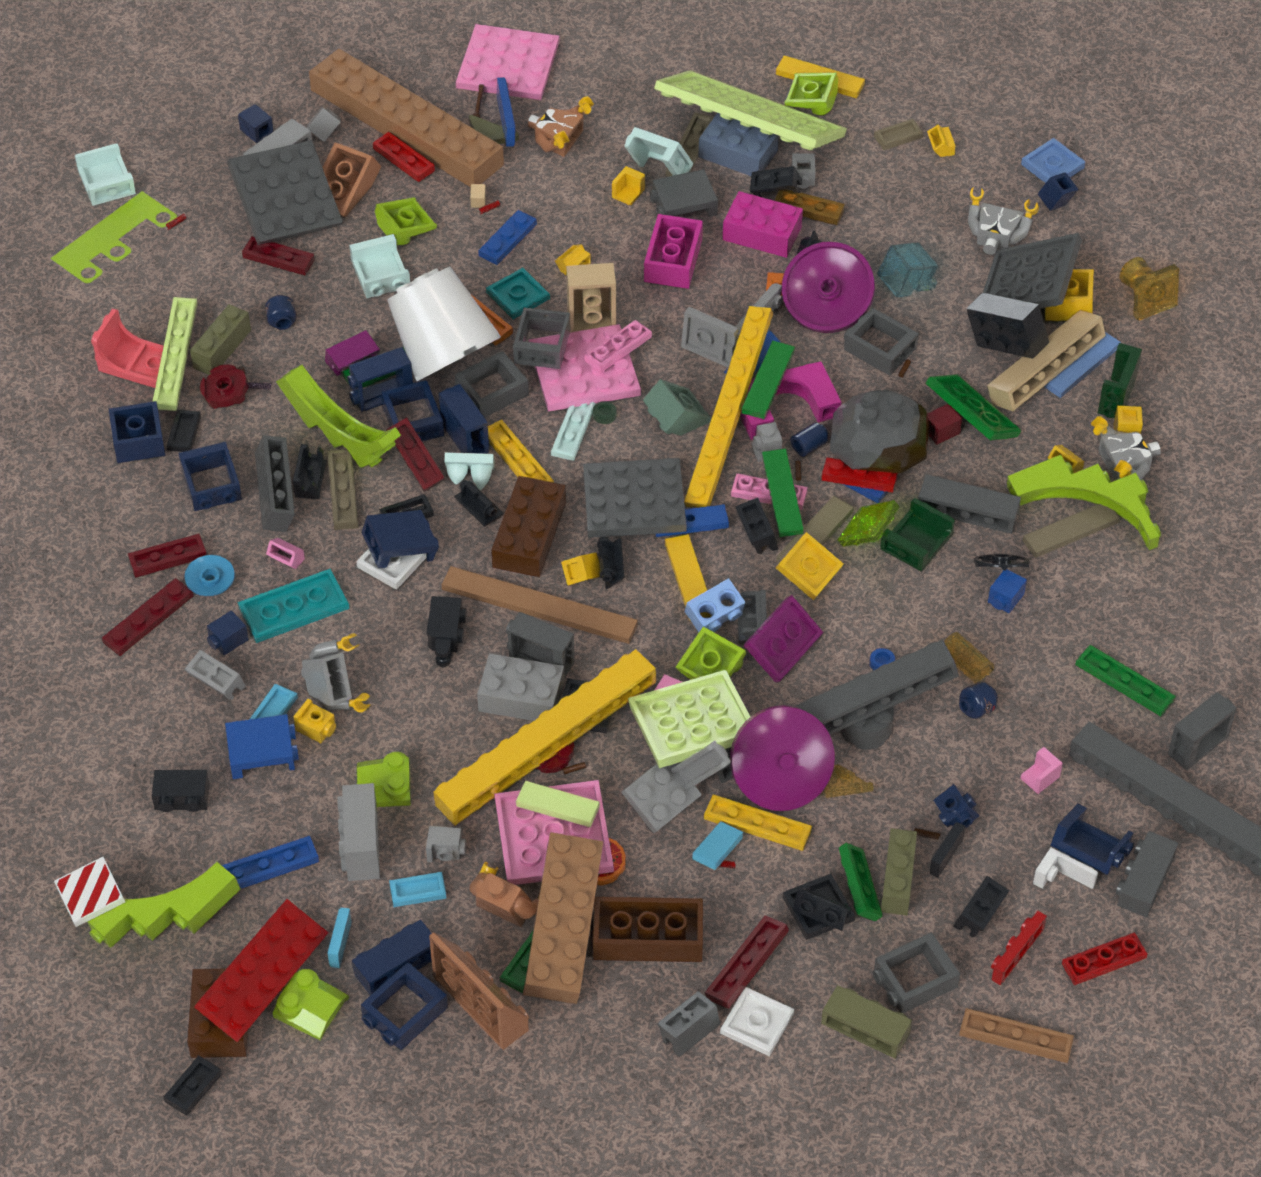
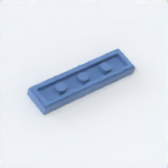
M1105 332L1106 336L1044 387L1059 398L1063 397L1117 350L1121 342Z

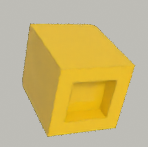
M627 166L612 181V198L628 205H632L645 190V174Z
M1117 406L1113 424L1114 430L1126 433L1138 432L1141 434L1143 426L1142 408L1136 406Z
M597 552L561 562L568 586L600 577V564Z

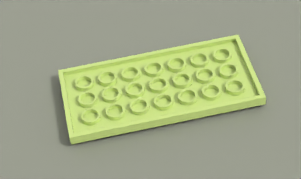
M691 70L656 80L654 88L661 91L663 96L670 98L675 96L680 98L684 104H696L701 106L700 109L703 111L718 112L720 117L733 120L734 118L739 120L743 126L758 127L760 132L773 135L774 133L779 135L781 140L798 142L802 148L813 150V148L821 147L845 137L847 130L845 127Z

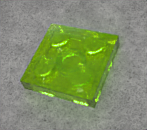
M893 500L860 507L837 540L843 547L878 541L883 536L882 532L887 525L894 520V515L900 508L899 505Z

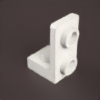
M1050 848L1037 867L1033 881L1034 885L1043 889L1047 881L1052 882L1059 871L1093 889L1096 885L1098 872L1091 866L1081 863L1061 851Z

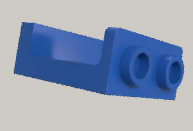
M287 714L225 723L233 779L243 778L242 770L264 766L288 763L290 771L295 770L294 761L299 760L297 745H292L291 740L296 739L294 724L288 723Z

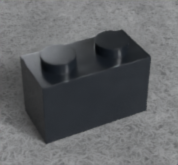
M154 770L152 787L154 810L170 812L172 810H187L189 812L207 810L210 785L207 770Z

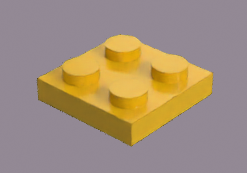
M806 532L776 566V569L814 600L844 563Z

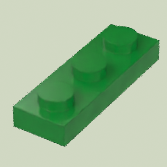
M844 843L839 847L841 864L845 869L848 880L847 885L853 897L854 909L859 916L877 921L883 915L864 850L849 843Z

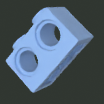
M728 578L687 602L685 613L698 632H700L703 626L715 632L722 626V623L727 620L732 622L743 614L745 601ZM729 600L733 605L725 606L721 601ZM708 612L712 617L703 618L700 613Z

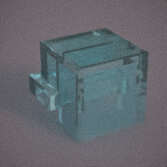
M919 243L890 245L877 275L896 297L910 296L914 289L917 292L935 289L937 281L933 276L938 268V264Z

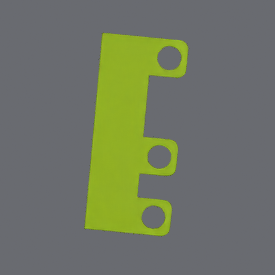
M141 191L50 259L82 282L91 283L103 273L102 269L90 262L91 259L102 253L114 262L122 260L131 253V248L118 239L145 219L163 228L171 220H174L177 215ZM161 212H166L170 215V220L160 223L156 220V216ZM115 246H121L125 252L122 256L114 257L110 254V250ZM85 268H93L96 274L92 278H84L81 272Z

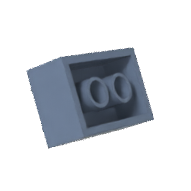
M717 113L699 138V157L751 176L752 172L765 170L778 151L779 135L774 133L773 135L760 132L758 127L743 126L739 120L734 118L733 120L720 117V113Z

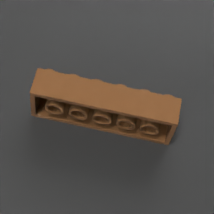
M550 832L523 995L577 1004L582 983L603 841Z

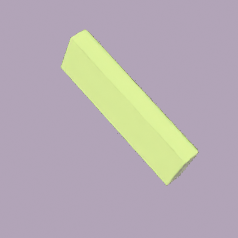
M525 781L516 800V806L591 828L600 808V802Z

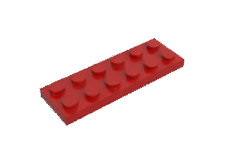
M286 899L201 997L194 1008L238 1042L329 932Z

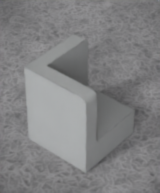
M323 104L307 124V129L322 141H326L341 122V118Z

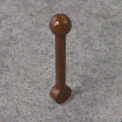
M479 84L475 113L472 114L479 118L484 84Z

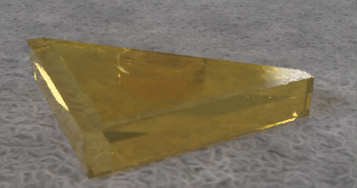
M834 764L832 775L824 788L826 798L872 792L874 786L872 782L867 783L855 776V773L843 766Z

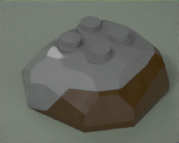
M874 390L856 395L839 406L833 413L830 451L851 469L903 473L927 459L929 435L927 411L917 401L889 390Z

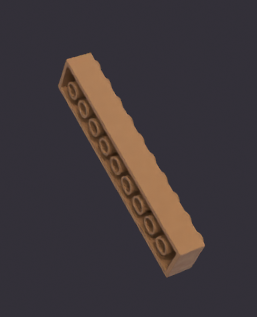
M337 49L309 71L311 91L382 134L392 133L436 167L471 187V184H482L504 166L503 146L341 49Z

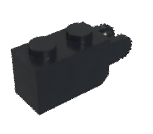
M431 597L426 632L428 647L435 651L437 666L439 665L442 668L450 664L452 652H457L458 643H463L464 628H461V623H466L467 608H462V598Z

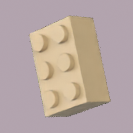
M601 263L566 266L567 312L570 313V333L616 325L614 264Z

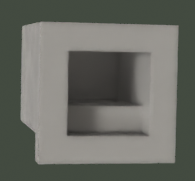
M792 153V166L796 168L802 178V185L797 186L802 189L815 186V154ZM797 163H809V166H797Z
M776 422L757 426L756 436H753L751 445L758 462H763L762 452L782 449V437Z
M429 826L426 845L427 862H433V858H439L442 861L460 860V855H465L466 839H462L461 828Z

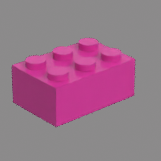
M738 191L723 221V240L787 258L802 228L803 208Z
M658 214L644 261V282L689 289L702 243L703 221Z

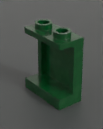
M1119 343L1111 376L1112 381L1104 380L1098 414L1108 418H1115L1117 406H1126L1136 382L1142 349Z
M913 498L910 510L892 531L886 529L882 533L880 549L922 572L953 535L955 520L948 514L931 507L926 502Z

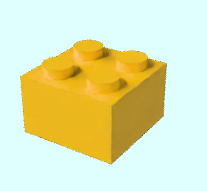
M1073 269L1063 304L1046 307L1045 321H1067L1080 310L1093 314L1094 269Z

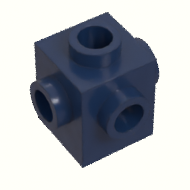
M954 784L933 800L941 811L938 815L947 827L953 826L958 822L967 828L979 817L978 812L974 808L977 803L968 792L965 794Z

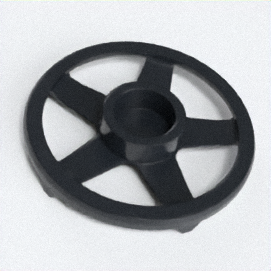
M987 554L974 558L975 567H1000L1006 571L1008 567L1030 566L1028 558L1018 555ZM1017 559L1023 560V562H1015V561H1017Z

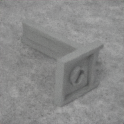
M772 284L754 304V307L771 308L772 312L775 308L778 309L783 301V296H781L782 285ZM688 307L684 312L681 347L729 367L746 315L736 326H733Z
M713 741L680 763L659 768L656 763L621 792L649 829L655 833L702 795L696 788V784L720 771L731 761L724 747Z

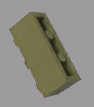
M230 304L227 305L190 349L194 369L210 375V370L225 363L251 331L249 312Z
M890 829L881 904L882 913L908 915L917 831Z
M837 985L822 1010L821 1024L896 1059L910 1034L912 1020L908 1019L901 1012H894L883 1007L878 1001L868 1000L850 988H843Z

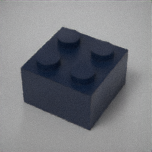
M157 401L109 408L117 463L166 456Z

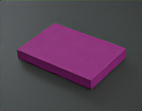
M790 595L785 598L743 646L772 680L777 683L783 679L823 634V631L797 600Z

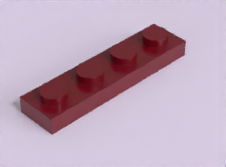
M177 578L173 579L102 637L103 643L117 655L121 656L194 597L193 592Z
M765 915L705 991L706 998L729 1009L789 932L787 924Z

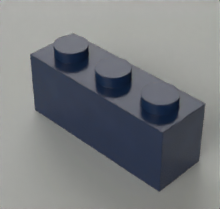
M421 919L405 926L402 931L390 938L383 939L378 945L368 951L361 952L352 960L355 977L368 994L372 995L407 962L419 970L432 962L429 935L432 933Z

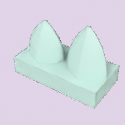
M445 452L444 462L447 473L456 485L464 479L468 469H471V476L477 488L482 490L491 477L492 470L495 468L494 454Z

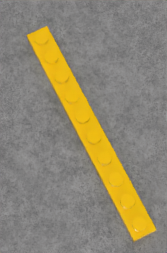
M749 306L684 500L686 507L700 508L711 505L773 316L771 308Z

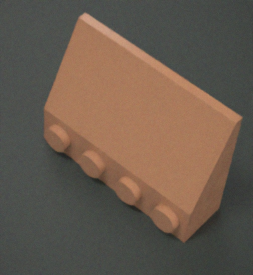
M434 932L429 935L433 978L503 1050L529 1031V1016L526 1010L520 1005L516 1006L511 1001L509 993L503 987L499 988L494 983L492 976L487 970H481L476 965L474 957L468 951L464 952L458 945Z

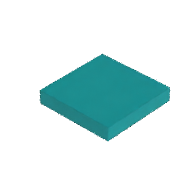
M524 268L486 287V293L513 320L522 315L524 308L533 309L550 300V293Z

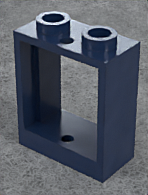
M402 347L349 365L350 375L347 376V379L352 389L349 392L352 404L358 405L361 412L382 405L381 391L413 383L412 364ZM395 371L396 378L362 389L363 382Z
M427 380L381 391L382 407L390 427L399 422L393 406L425 399L431 417L410 422L416 433H419L417 435L422 442L444 436L443 420Z
M226 442L178 453L181 470L194 511L242 500L240 484ZM225 465L230 484L196 492L191 477L192 473Z
M407 962L361 1003V1019L368 1028L378 1030L381 1033L382 1039L388 1045H395L402 1050L448 1008L447 994ZM405 985L426 1002L427 1005L399 1029L377 1009Z

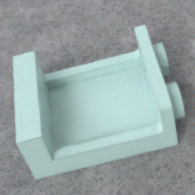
M634 127L626 139L625 148L640 167H644L648 158L662 161L674 176L688 173L693 166V162L679 142Z
M118 144L75 155L77 170L92 206L136 194L133 177L125 167Z
M394 234L349 245L351 262L366 298L394 292L397 288L410 283V274L404 268L398 254Z

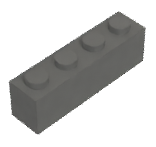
M263 435L255 451L263 530L287 532L295 515L287 441L283 437Z
M926 474L918 500L926 502L942 513L948 514L954 520L1012 534L1019 513L1021 497Z

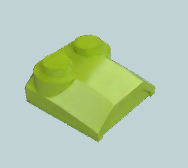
M795 73L789 94L784 102L785 106L811 108L812 113L815 115H826L831 111L838 93L837 73Z
M415 197L376 204L374 212L377 224L386 236L394 234L396 245L408 244L411 236L437 228V224L423 210Z
M703 626L675 668L690 680L726 670L729 677H731L733 673L741 669L743 658L747 653L741 647Z
M391 752L384 759L357 763V784L374 783L377 807L411 805L410 760L404 753Z
M302 969L293 975L278 997L273 1010V1018L321 1041L324 1032L345 1001L349 999V995L320 980L313 970Z

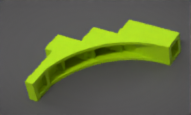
M303 365L293 368L276 381L307 427L311 428L317 425L334 448L343 445L360 468L367 465L371 468L382 461L380 456L396 445L394 440L401 436L396 427L387 431L378 430L361 423L346 413L318 386Z
M1059 455L1007 476V488L1010 494L1021 497L1020 505L1049 498H1072L1101 504L1114 510L1139 531L1149 550L1158 547L1161 532L1158 525L1152 523L1149 509L1145 504L1148 488L1143 479L1140 480L1136 473L1111 482L1108 473L1102 471L1099 464L1073 473L1070 463L1065 462L1063 457Z
M216 862L202 875L178 889L148 898L124 899L125 903L87 921L91 928L89 934L97 943L101 944L104 942L110 948L130 929H133L141 937L146 935L153 941L173 921L182 930L187 928L195 934L241 889L235 876Z

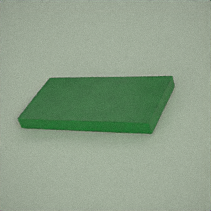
M958 374L931 376L927 379L925 384L990 441L1017 438L1019 436L1020 428Z

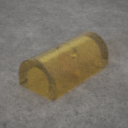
M959 632L952 633L944 641L956 666L974 683H977L994 671V664Z

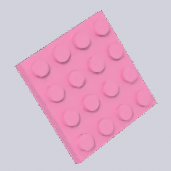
M475 24L456 80V88L479 91V84H484V92L496 94L497 78L505 77L509 96L541 100L560 42L559 36Z
M620 324L571 332L561 369L535 366L548 412L566 409L573 405L578 407L585 403L589 405L591 402L601 403L641 396V388L630 354H627L602 373L585 361V355L621 330ZM560 334L529 339L528 342L558 345Z
M599 780L549 786V788L599 801L600 808L591 828L517 807L516 800L521 790L494 794L506 879L508 882L514 885L541 882L550 832L603 841L598 874L614 872Z

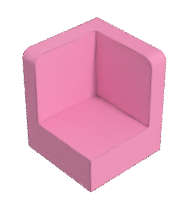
M1043 747L1036 753L1035 764L1022 773L1020 778L1039 794L1060 777L1063 763Z

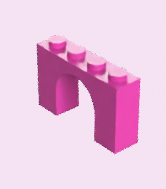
M821 361L787 369L776 392V395L790 393L805 399L810 405L818 423L833 419V413L841 406V400ZM753 378V379L751 380V383H750V386H749L747 395H748V393H749V391H750V389H751V386H752V384H753L755 378ZM768 410L765 419L742 414V411L740 414L750 440H753V436H756L758 425L774 422L770 410Z

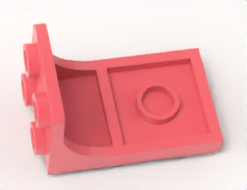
M113 308L104 317L102 325L98 331L94 332L91 339L98 371L155 388L164 346L138 338L130 333L122 324L119 311Z

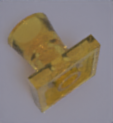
M1142 257L1132 258L1125 263L1120 271L1119 278L1121 283L1134 290L1133 316L1138 321L1178 306L1179 268L1175 264L1153 271Z

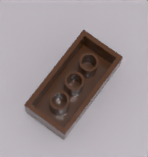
M518 476L491 549L492 568L540 578L566 505V485Z
M595 897L593 960L702 962L703 898Z

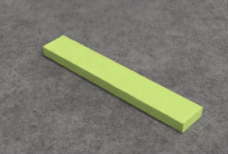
M173 298L153 402L157 401L158 410L177 411L197 309V299Z

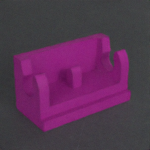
M367 330L326 349L325 362L335 375L339 376L343 368L370 355L372 357L377 356L380 349Z

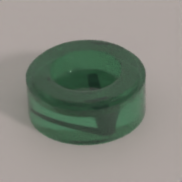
M602 401L593 407V418L596 422L609 424L616 419L617 409L613 403Z

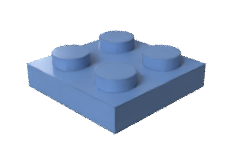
M1052 138L1023 157L1021 165L1046 183L1050 177L1064 172L1069 177H1072L1084 169L1085 161L1055 138Z

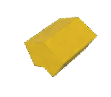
M938 124L927 131L935 153L940 157L955 155V143L949 127H941Z
M582 244L573 245L559 256L555 263L560 272L567 276L566 266L588 265L591 263V254L585 251Z
M1055 445L1048 459L1061 455L1066 462L1072 465L1073 473L1083 470L1085 461L1063 445Z

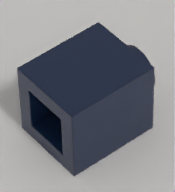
M256 104L238 114L240 130L255 143L260 142L264 137L274 132L272 117Z
M1064 172L1050 177L1038 192V195L1047 208L1052 211L1067 205L1078 191V188L1068 174Z
M232 610L207 625V641L214 650L218 649L223 655L228 654L249 640L246 625Z

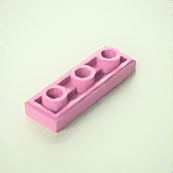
M634 320L585 355V361L602 373L652 338V331Z
M736 473L731 497L747 500L758 498L762 503L772 504L767 479ZM794 485L799 510H802L808 487Z

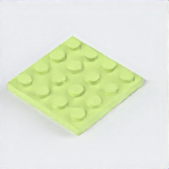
M726 670L628 698L629 706L659 768L682 762L713 741L723 746L724 749L730 748L738 730L750 718Z

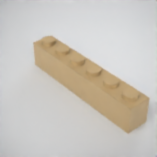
M1082 310L1077 312L1048 336L1049 343L1033 359L1027 357L1020 358L987 385L992 404L1010 411L1016 410L1106 336L1102 317Z

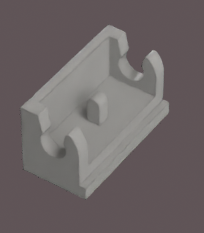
M201 650L185 668V671L192 677L199 679L229 700L234 699L232 693L235 688L242 691L246 686L239 673Z

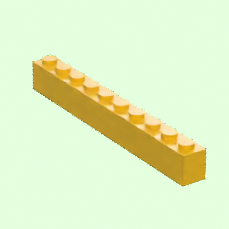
M636 649L630 654L623 655L617 663L610 668L603 669L593 680L583 683L576 692L570 696L563 697L556 706L550 710L543 711L536 720L522 726L512 737L502 740L496 748L489 753L482 754L469 767L462 768L448 782L441 783L433 791L435 806L454 826L495 798L494 794L505 791L540 766L542 762L550 759L566 745L571 744L629 702L628 698L640 695L656 683V668Z

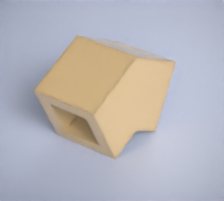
M471 184V208L485 206V184Z

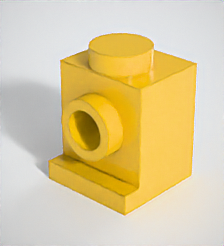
M307 699L293 716L295 731L319 743H322L326 737H330L336 728L334 714L313 704L310 699Z

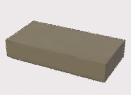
M910 119L874 131V138L885 151L923 138V131L914 119Z

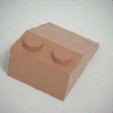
M335 142L322 168L340 216L346 217L372 187L382 166L373 156Z

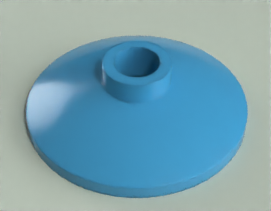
M206 555L192 561L186 568L184 577L187 587L195 594L214 596L223 593L232 585L235 572L232 564L227 559L217 555Z

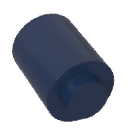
M814 422L791 436L790 442L793 449L801 457H805L828 442V431L824 425Z

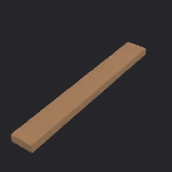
M450 566L441 584L444 591L522 612L627 644L630 643L638 625V620L452 566Z

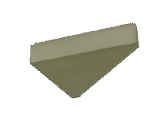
M469 115L471 128L498 144L505 143L502 126ZM515 131V141H518L519 134Z

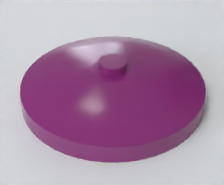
M821 242L803 249L791 260L782 279V296L790 315L801 326L820 333L840 332L858 323L859 318L870 309L875 295V280L868 261L853 247L839 242Z
M773 706L755 713L740 727L731 746L730 767L738 788L752 802L763 808L775 811L793 810L813 801L828 784L834 768V746L825 726L809 712L793 706Z

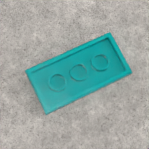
M331 569L237 602L238 608L256 643L350 609L349 603Z

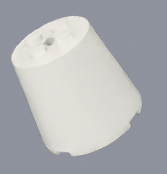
M451 267L438 271L436 268L414 279V281L397 288V294L387 299L405 352L411 361L412 372L416 381L501 338L498 331Z

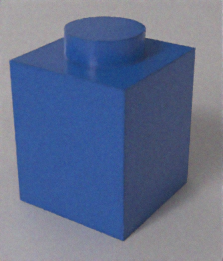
M1008 569L1006 571L1003 570L990 587L988 603L998 610L1010 613L1025 594L1027 579Z

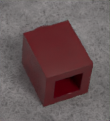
M949 404L927 413L929 418L928 436L936 445L960 434L962 417Z

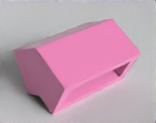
M280 538L270 540L266 555H269L271 558L294 569H297L305 559L303 549ZM279 550L292 555L291 559L279 554Z

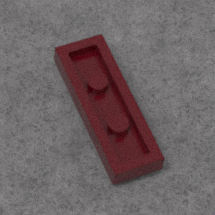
M251 236L242 251V256L245 259L304 276L315 261L313 253L278 243L269 242L257 245L256 239Z
M407 417L386 429L387 431L396 427L401 436L394 440L396 443L395 447L424 492L445 480V477Z
M200 533L127 553L135 578L186 564L207 555Z

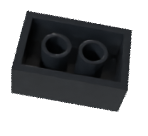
M982 293L966 308L975 341L979 347L1033 359L1049 343L1039 304Z

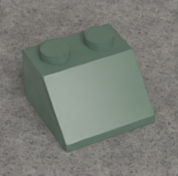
M662 379L655 384L643 399L648 407L647 411L657 418L660 422V428L667 434L673 433L681 436L710 423L712 419L689 388Z

